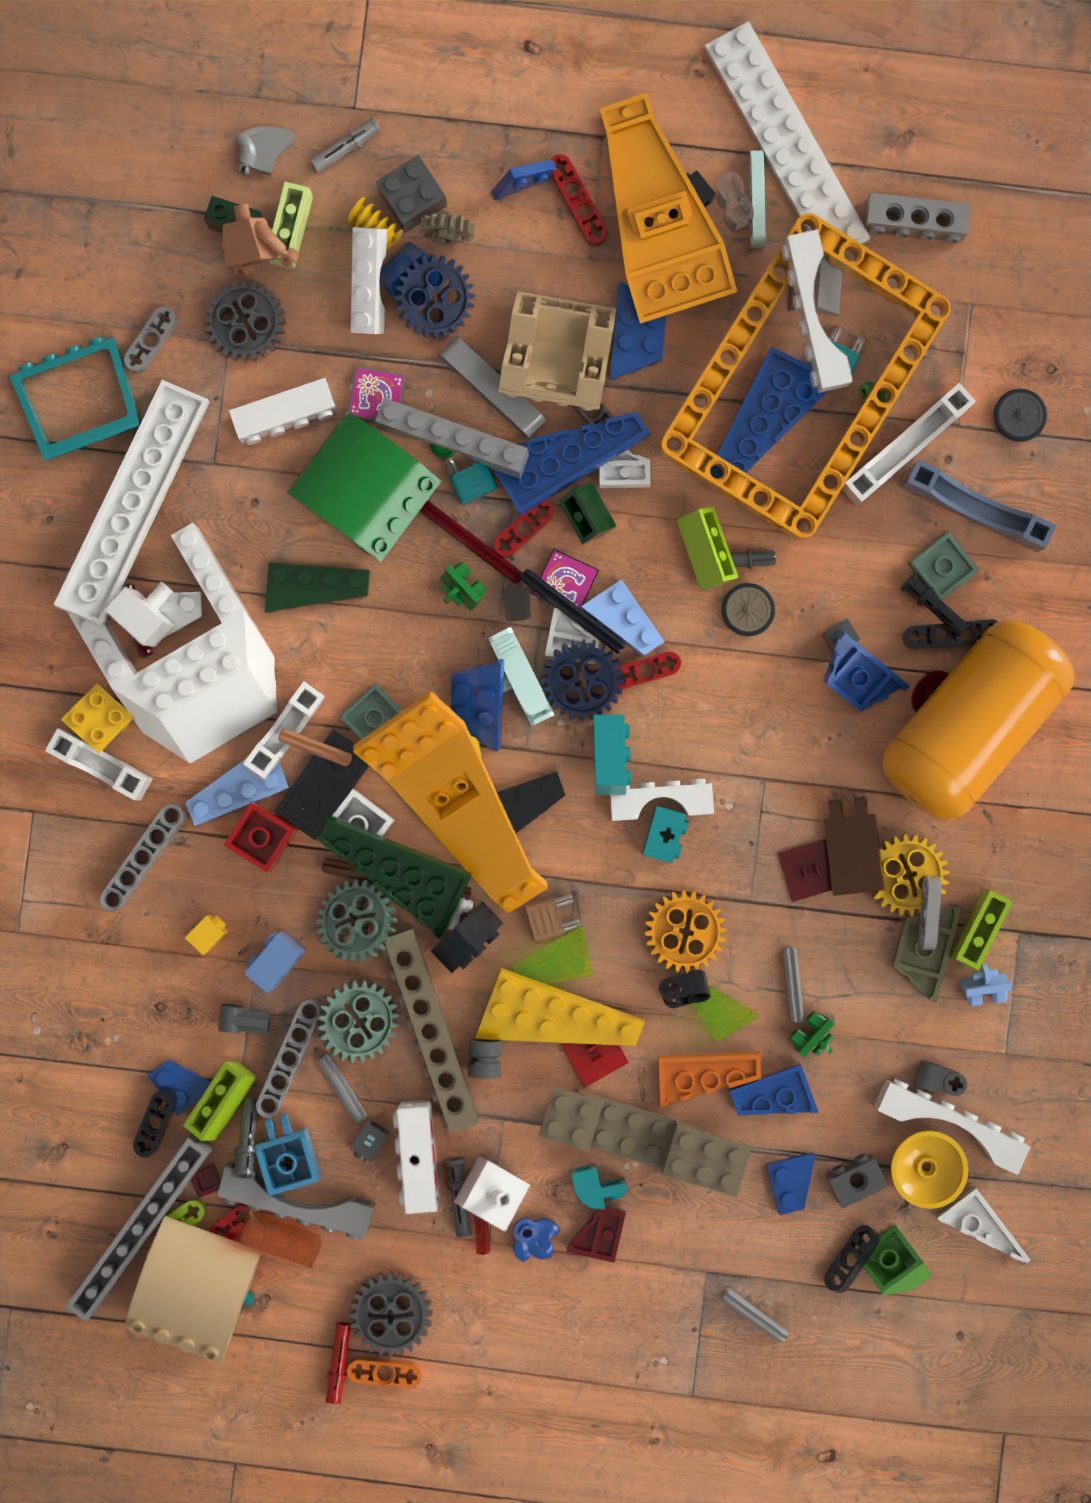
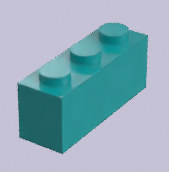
M624 714L594 715L595 795H626L627 786H631V770H626V762H630L631 753L630 747H625V739H630V725L625 723Z

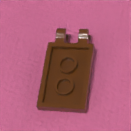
M864 796L854 798L857 816L843 817L842 801H828L831 819L824 820L833 896L884 891L885 884L876 814H868L867 798H864Z

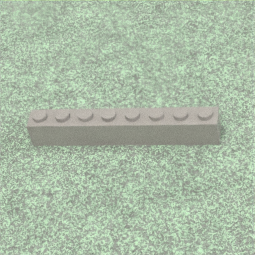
M194 1134L186 1140L65 1306L68 1310L85 1322L89 1320L214 1147L205 1141H201Z

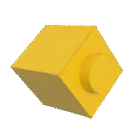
M210 914L205 916L185 939L202 955H206L228 933L225 929L227 925L219 916L215 915L213 917Z

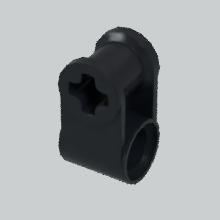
M692 970L682 975L668 977L659 985V992L663 997L665 1005L672 1009L693 1003H701L711 997L706 973L703 970Z

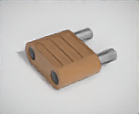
M571 894L556 899L552 896L525 904L536 944L563 936L565 931L581 927V923L575 924L580 922L579 919L565 923L561 922L557 907L573 903V899L557 904L556 902L572 898Z

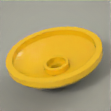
M931 1130L920 1131L905 1138L896 1148L891 1160V1178L896 1190L909 1203L926 1209L940 1208L954 1201L963 1191L968 1178V1162L962 1148L948 1135ZM929 1162V1169L922 1170V1164Z

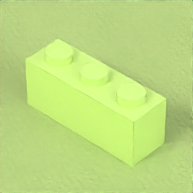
M289 182L284 183L272 231L286 246L285 250L294 248L299 252L313 196L309 187ZM278 255V259L269 261L270 264L284 267L280 262L281 255ZM292 263L286 268L295 269L296 263Z

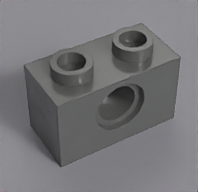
M866 1153L853 1158V1163L844 1166L841 1164L833 1167L830 1170V1174L826 1175V1179L842 1209L889 1187L876 1159L871 1154L867 1155ZM855 1173H860L861 1181L858 1184H850V1177Z

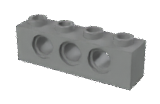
M870 193L866 200L864 227L866 231H870V234L873 235L892 233L899 238L919 236L921 240L932 241L936 238L945 239L946 243L955 244L963 241L968 234L971 204ZM886 213L895 214L897 221H890L886 217ZM916 215L920 217L922 223H914L911 216ZM936 219H944L947 226H939Z

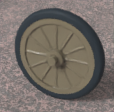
M744 583L737 585L726 594L723 600L722 616L724 622L736 634L742 636L758 635L764 632L774 619L775 604L773 598L766 589L757 584Z

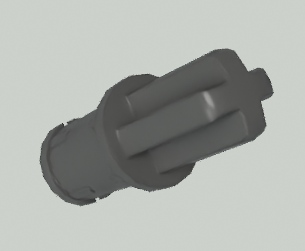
M748 549V552H730L735 567H748V569H752L754 566H773L776 564L775 551L751 552V549Z

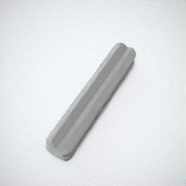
M795 947L783 948L782 952L789 1016L791 1022L798 1023L804 1021L797 949Z
M329 1053L320 1057L317 1060L319 1066L353 1122H361L367 1117V1113L333 1057Z
M730 1288L724 1291L721 1299L725 1304L779 1343L785 1341L788 1336L787 1329Z

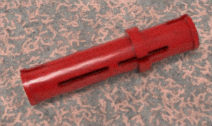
M336 1322L331 1365L326 1375L328 1387L325 1402L330 1404L341 1403L343 1383L347 1379L345 1368L351 1324L347 1322ZM341 1340H342L341 1354H340V1358L338 1359V1357H339V1350H340V1342H341ZM337 1367H339L337 1375V1384L335 1386Z

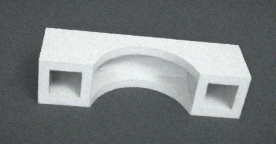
M353 228L351 333H384L385 307L380 298L379 277L382 262L386 257L387 229Z
M303 682L275 724L243 763V768L265 782L290 748V745L278 740L281 730L287 729L300 734L323 703L325 696L306 682Z
M57 728L45 749L49 754L90 773L134 801L142 800L153 780L150 776L103 750L98 754L83 739L63 729Z
M705 779L690 780L691 785H680V781H666L665 787H655V782L640 783V788L630 789V786H627L626 795H610L611 821L638 819L642 808L649 801L658 797H666L676 801L684 809L687 816L714 814L712 783L706 784Z

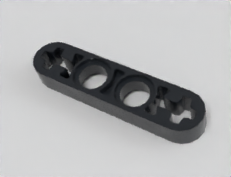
M993 619L965 621L970 624L971 637L969 640H962L944 623L910 627L903 633L902 640L907 648L914 650L972 645L978 641V631L975 625H978V630H984L988 628V624L991 627L998 621ZM938 628L946 632V639L942 643L935 641L933 637L934 631ZM925 629H928L927 638L930 644H926L927 639L918 640L917 645L914 644L913 640H909L908 637L913 634V631H915L916 635L927 634Z

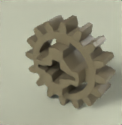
M441 211L440 214L424 215V218L421 217L420 233L425 234L426 237H431L433 242L454 246L455 243L470 242L471 239H474L475 223H471V220H464L462 215H456L450 211Z

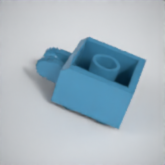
M287 1113L280 1116L284 1134L277 1135L272 1119H265L269 1138L258 1141L255 1145L256 1155L269 1196L318 1182L322 1176L308 1127L292 1131ZM286 1156L293 1159L292 1166H288V1162L287 1164L284 1163L283 1160Z

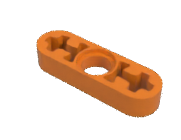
M359 1356L350 1361L347 1375L354 1383L410 1389L420 1383L422 1370L417 1363L411 1361ZM357 1364H361L364 1370H370L371 1365H375L373 1377H369V1371H363L361 1376H359L356 1370L352 1369H355ZM381 1366H387L391 1369L392 1375L388 1379H382L379 1377L377 1370ZM396 1367L400 1368L399 1373L406 1374L408 1369H411L413 1374L417 1375L412 1378V1381L407 1380L406 1375H399L398 1380H394L397 1372Z

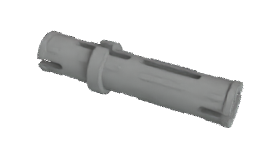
M370 118L369 121L354 130L352 128L348 131V135L313 159L311 158L310 161L318 174L356 147L360 149L365 141L380 133L381 130L375 120Z

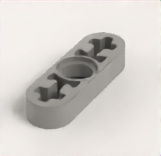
M168 307L156 309L124 356L125 365L130 371L134 373L146 371L174 331L178 319L172 309ZM169 314L170 323L164 322L162 324L160 317L162 315L166 317ZM154 325H156L157 328L160 327V329L163 331V334L161 335L158 330L152 327ZM148 334H155L158 337L157 343L152 347L146 346L144 343V339ZM141 345L145 351L150 353L148 355H146L144 352L142 353V351L138 349L139 346ZM140 356L142 364H135L133 366L132 357L138 358Z
M925 876L923 879L918 935L921 950H935L937 946L941 899V880L937 876Z

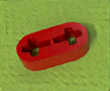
M240 1203L217 1220L211 1227L210 1232L217 1235L219 1231L218 1226L225 1228L229 1224L231 1228L226 1233L227 1237L221 1236L232 1240L253 1222L255 1211L248 1209L246 1204ZM238 1210L242 1213L248 1212L247 1221L242 1219L235 1223L234 1220L239 1215Z

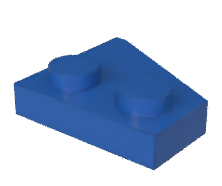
M813 1152L766 1164L779 1215L805 1208L815 1161V1154Z

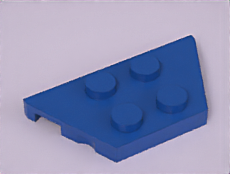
M619 282L610 380L618 379V377L630 372L634 373L648 365L652 366L662 362L666 315L640 324L629 286L623 282Z
M843 630L839 632L823 681L859 711L871 707L876 702L888 699V694L899 689L904 691L910 687L906 681Z
M498 659L494 663L487 665H477L470 670L457 671L452 675L451 710L465 722L471 736L476 737L494 751H498L501 748L504 659Z

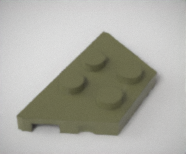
M959 907L940 910L935 950H921L919 947L920 914L913 915V917H904L892 967L930 1001L935 1003L938 1000L962 908Z

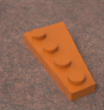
M760 1051L658 1056L660 1108L680 1100L681 1102L690 1100L691 1097L701 1094H711L722 1088H732L760 1080Z

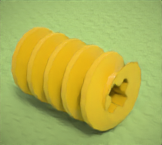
M363 196L349 212L348 225L355 226V228L387 229V252L398 242L403 229L396 233L397 224L393 223L388 226L390 217L386 216L380 219L382 211L379 209L373 213L374 204L370 203L365 206L367 197Z

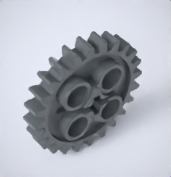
M243 279L241 286H238L235 280H233L231 289L224 284V293L215 291L218 297L217 300H208L213 307L204 309L210 315V317L203 318L204 323L210 325L204 329L206 334H212L208 338L211 344L216 343L214 348L217 352L224 349L223 356L225 358L232 353L234 362L238 360L239 356L242 357L244 363H247L248 356H251L257 362V354L259 353L266 358L265 350L268 348L274 352L275 349L272 343L281 344V340L277 335L285 334L284 329L279 327L286 324V320L280 317L285 314L283 308H278L282 304L280 299H274L275 293L273 291H269L266 294L267 287L264 284L258 289L255 280H253L251 286H248L245 279ZM247 300H255L254 307L250 309L244 308V303ZM234 302L238 303L257 336V340L251 338L233 307ZM226 312L234 313L230 321H222V316ZM259 322H268L265 330H256ZM238 334H246L245 341L242 343L234 342Z
M390 1271L388 1278H385L382 1272H379L377 1281L370 1276L368 1280L370 1286L362 1283L360 1286L362 1292H355L354 1297L358 1301H352L350 1307L356 1310L351 1311L349 1317L356 1320L351 1323L350 1327L358 1328L355 1338L364 1337L361 1346L367 1343L371 1344L369 1352L374 1351L377 1347L379 1348V1356H382L385 1350H388L390 1357L393 1356L394 1350H398L400 1356H403L404 1347L412 1352L414 1348L412 1342L420 1345L422 1340L419 1335L427 1336L428 1331L424 1327H431L432 1321L426 1317L432 1316L433 1310L426 1308L431 1305V1300L423 1299L427 1295V1290L419 1292L421 1282H417L414 1285L411 1284L413 1276L410 1275L407 1280H403V1272H400L398 1277L394 1278L393 1272ZM375 1296H380L384 1299L385 1304L376 1306L371 1299ZM399 1296H406L410 1299V1304L406 1306L400 1305L397 1298ZM389 1309L393 1310L394 1318H390L387 1313ZM412 1311L414 1315H409L405 1313ZM369 1312H372V1313H374V1314H376V1315H374V1316H369L368 1313H369ZM403 1321L407 1322L411 1329L401 1331L397 1324ZM381 1322L385 1326V1330L377 1332L372 1328V1324Z

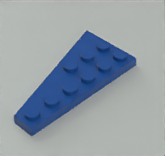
M771 346L717 456L747 473L828 392L818 393L817 387H813L810 378V372L813 371L812 366ZM713 466L710 468V474L713 478H722V470L719 467Z
M633 412L607 419L605 422L593 425L587 424L578 429L570 431L567 429L517 444L528 448L529 452L521 479L494 469L493 471L522 516L650 436V432L638 413Z

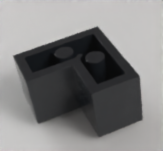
M482 901L431 952L451 973L459 966L463 970L474 960L471 956L476 959L486 949L483 945L485 942L490 944L499 936L497 930L503 922Z

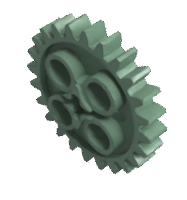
M354 879L353 885L345 881L344 889L336 885V894L327 893L330 898L329 902L321 901L325 906V910L317 911L323 915L322 919L316 920L317 924L322 925V928L316 931L317 934L324 935L320 943L328 944L325 950L330 953L334 952L333 956L338 959L342 957L343 961L349 962L351 959L352 962L359 963L361 958L367 962L369 954L374 957L378 956L377 948L386 950L383 942H391L392 939L388 936V933L396 932L394 928L390 927L391 923L397 922V919L391 917V914L396 912V909L388 907L393 901L388 897L385 898L386 895L367 880L361 883V881ZM366 900H368L369 905L367 909L363 911L362 905ZM345 907V915L339 918L340 910ZM375 913L377 914L374 918H368L375 915ZM374 924V931L368 935V927ZM350 931L351 937L349 941L345 943L344 937L346 933Z
M351 979L350 987L341 982L340 991L334 987L331 988L334 996H324L328 1001L327 1005L319 1004L324 1013L316 1015L318 1019L322 1020V1023L317 1024L316 1028L323 1030L318 1037L321 1040L327 1039L323 1046L326 1049L331 1048L330 1053L333 1056L339 1053V1059L342 1061L348 1056L351 1063L355 1062L356 1056H358L359 1061L364 1063L365 1055H368L373 1060L374 1051L383 1054L381 1046L383 1044L391 1046L387 1038L396 1037L391 1032V1029L399 1027L397 1023L393 1022V1019L399 1017V1014L391 1011L397 1006L394 1002H389L392 996L389 993L384 994L385 989L381 986L376 989V983L373 981L367 986V982L364 979H361L359 986L354 979ZM364 997V1006L356 1009L355 1003L357 999ZM345 1003H348L353 1013L360 1017L359 1021L371 1034L370 1039L355 1024V1019L344 1007ZM340 1013H344V1022L340 1025H336V1016ZM379 1017V1025L376 1028H371V1020ZM359 1033V1041L356 1044H350L351 1036Z

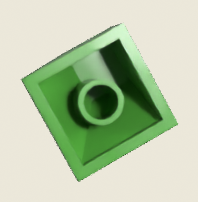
M896 1225L879 1236L880 1241L877 1248L863 1267L883 1295L911 1291L932 1276L924 1262Z

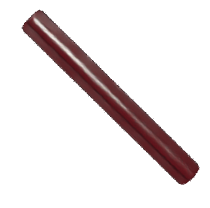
M426 501L420 509L423 515L515 585L521 582L520 576L523 572L430 501Z

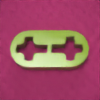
M192 1198L170 1212L167 1217L175 1220L180 1218L183 1223L193 1226L205 1216L206 1205L201 1199ZM189 1205H191L193 1208L196 1206L199 1207L200 1210L197 1212L198 1216H196L195 1214H192L188 1218L185 1216V1214L191 1209Z

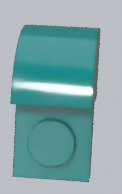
M596 1163L571 1169L575 1192L578 1198L588 1207L605 1209L604 1198L608 1197L609 1200H617L623 1198V1194L628 1193L625 1178L600 1183Z

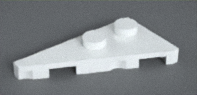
M975 1186L936 1215L940 1222L946 1223L960 1232L1008 1254L1018 1261L1026 1263L1031 1261Z

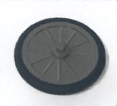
M1027 389L1008 391L1000 397L994 409V422L997 429L1003 436L1012 441L1023 442L1035 438L1041 433L1047 421V410L1043 400L1036 393Z

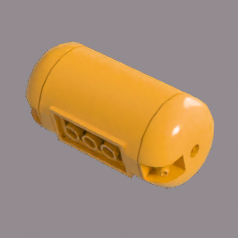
M1015 620L996 622L988 628L888 745L882 760V769L886 779L897 791L912 802L916 808L930 817L949 822L960 819L972 808L1068 695L1075 679V672L1070 659L1053 640L1033 626Z

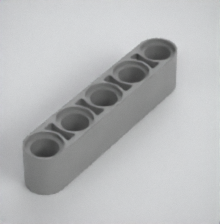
M456 336L439 354V357L527 439L546 421L544 416L524 397H508L504 393H499L501 376L459 337Z
M168 804L159 811L102 892L100 903L105 910L115 911L127 905L184 824L187 813L182 806ZM171 809H176L179 814L177 821L174 823L170 822L167 817ZM157 829L161 830L164 835L163 841L159 844L153 839V833ZM142 850L146 851L149 855V860L146 864H142L138 859V855ZM127 871L134 875V882L131 885L124 882V874ZM112 892L117 893L119 896V903L116 906L112 905L109 901V896Z
M316 998L306 999L296 1011L256 1104L257 1112L262 1117L271 1118L275 1116L285 1101L316 1030V1025L320 1020L316 1016H307L304 1012V1007L306 1004H312L316 1007V1015L323 1013V1010L319 1007V1004L322 1003ZM295 1028H303L306 1031L307 1036L305 1040H298L294 1036ZM286 1051H291L295 1054V1063L290 1064L285 1061L284 1053ZM275 1075H282L285 1078L286 1085L284 1087L275 1085L273 1080ZM264 1099H272L276 1105L275 1109L267 1110L263 1104Z

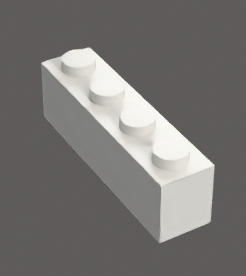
M323 378L231 409L229 412L238 439L242 444L253 445L260 442L262 437L282 435L285 433V429L291 427L299 429L309 425V421L329 419L333 416L332 413L337 412L329 385L326 379Z

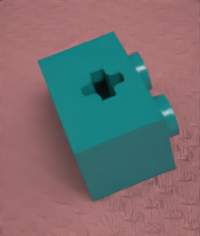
M655 806L642 855L673 863L674 859H679L682 845L678 844L680 835L686 834L689 820H685L686 814ZM670 828L669 833L673 834V838L667 839L666 843H664L660 832Z

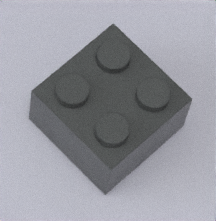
M419 155L376 181L378 192L405 233L419 225L421 217L424 218V215L431 216V214H436L447 207L445 194Z

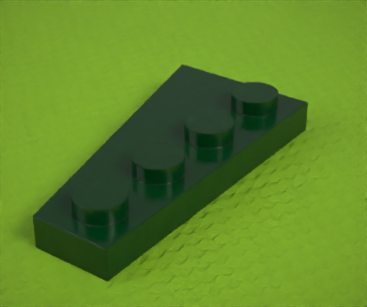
M269 562L265 613L367 597L369 594L370 570Z

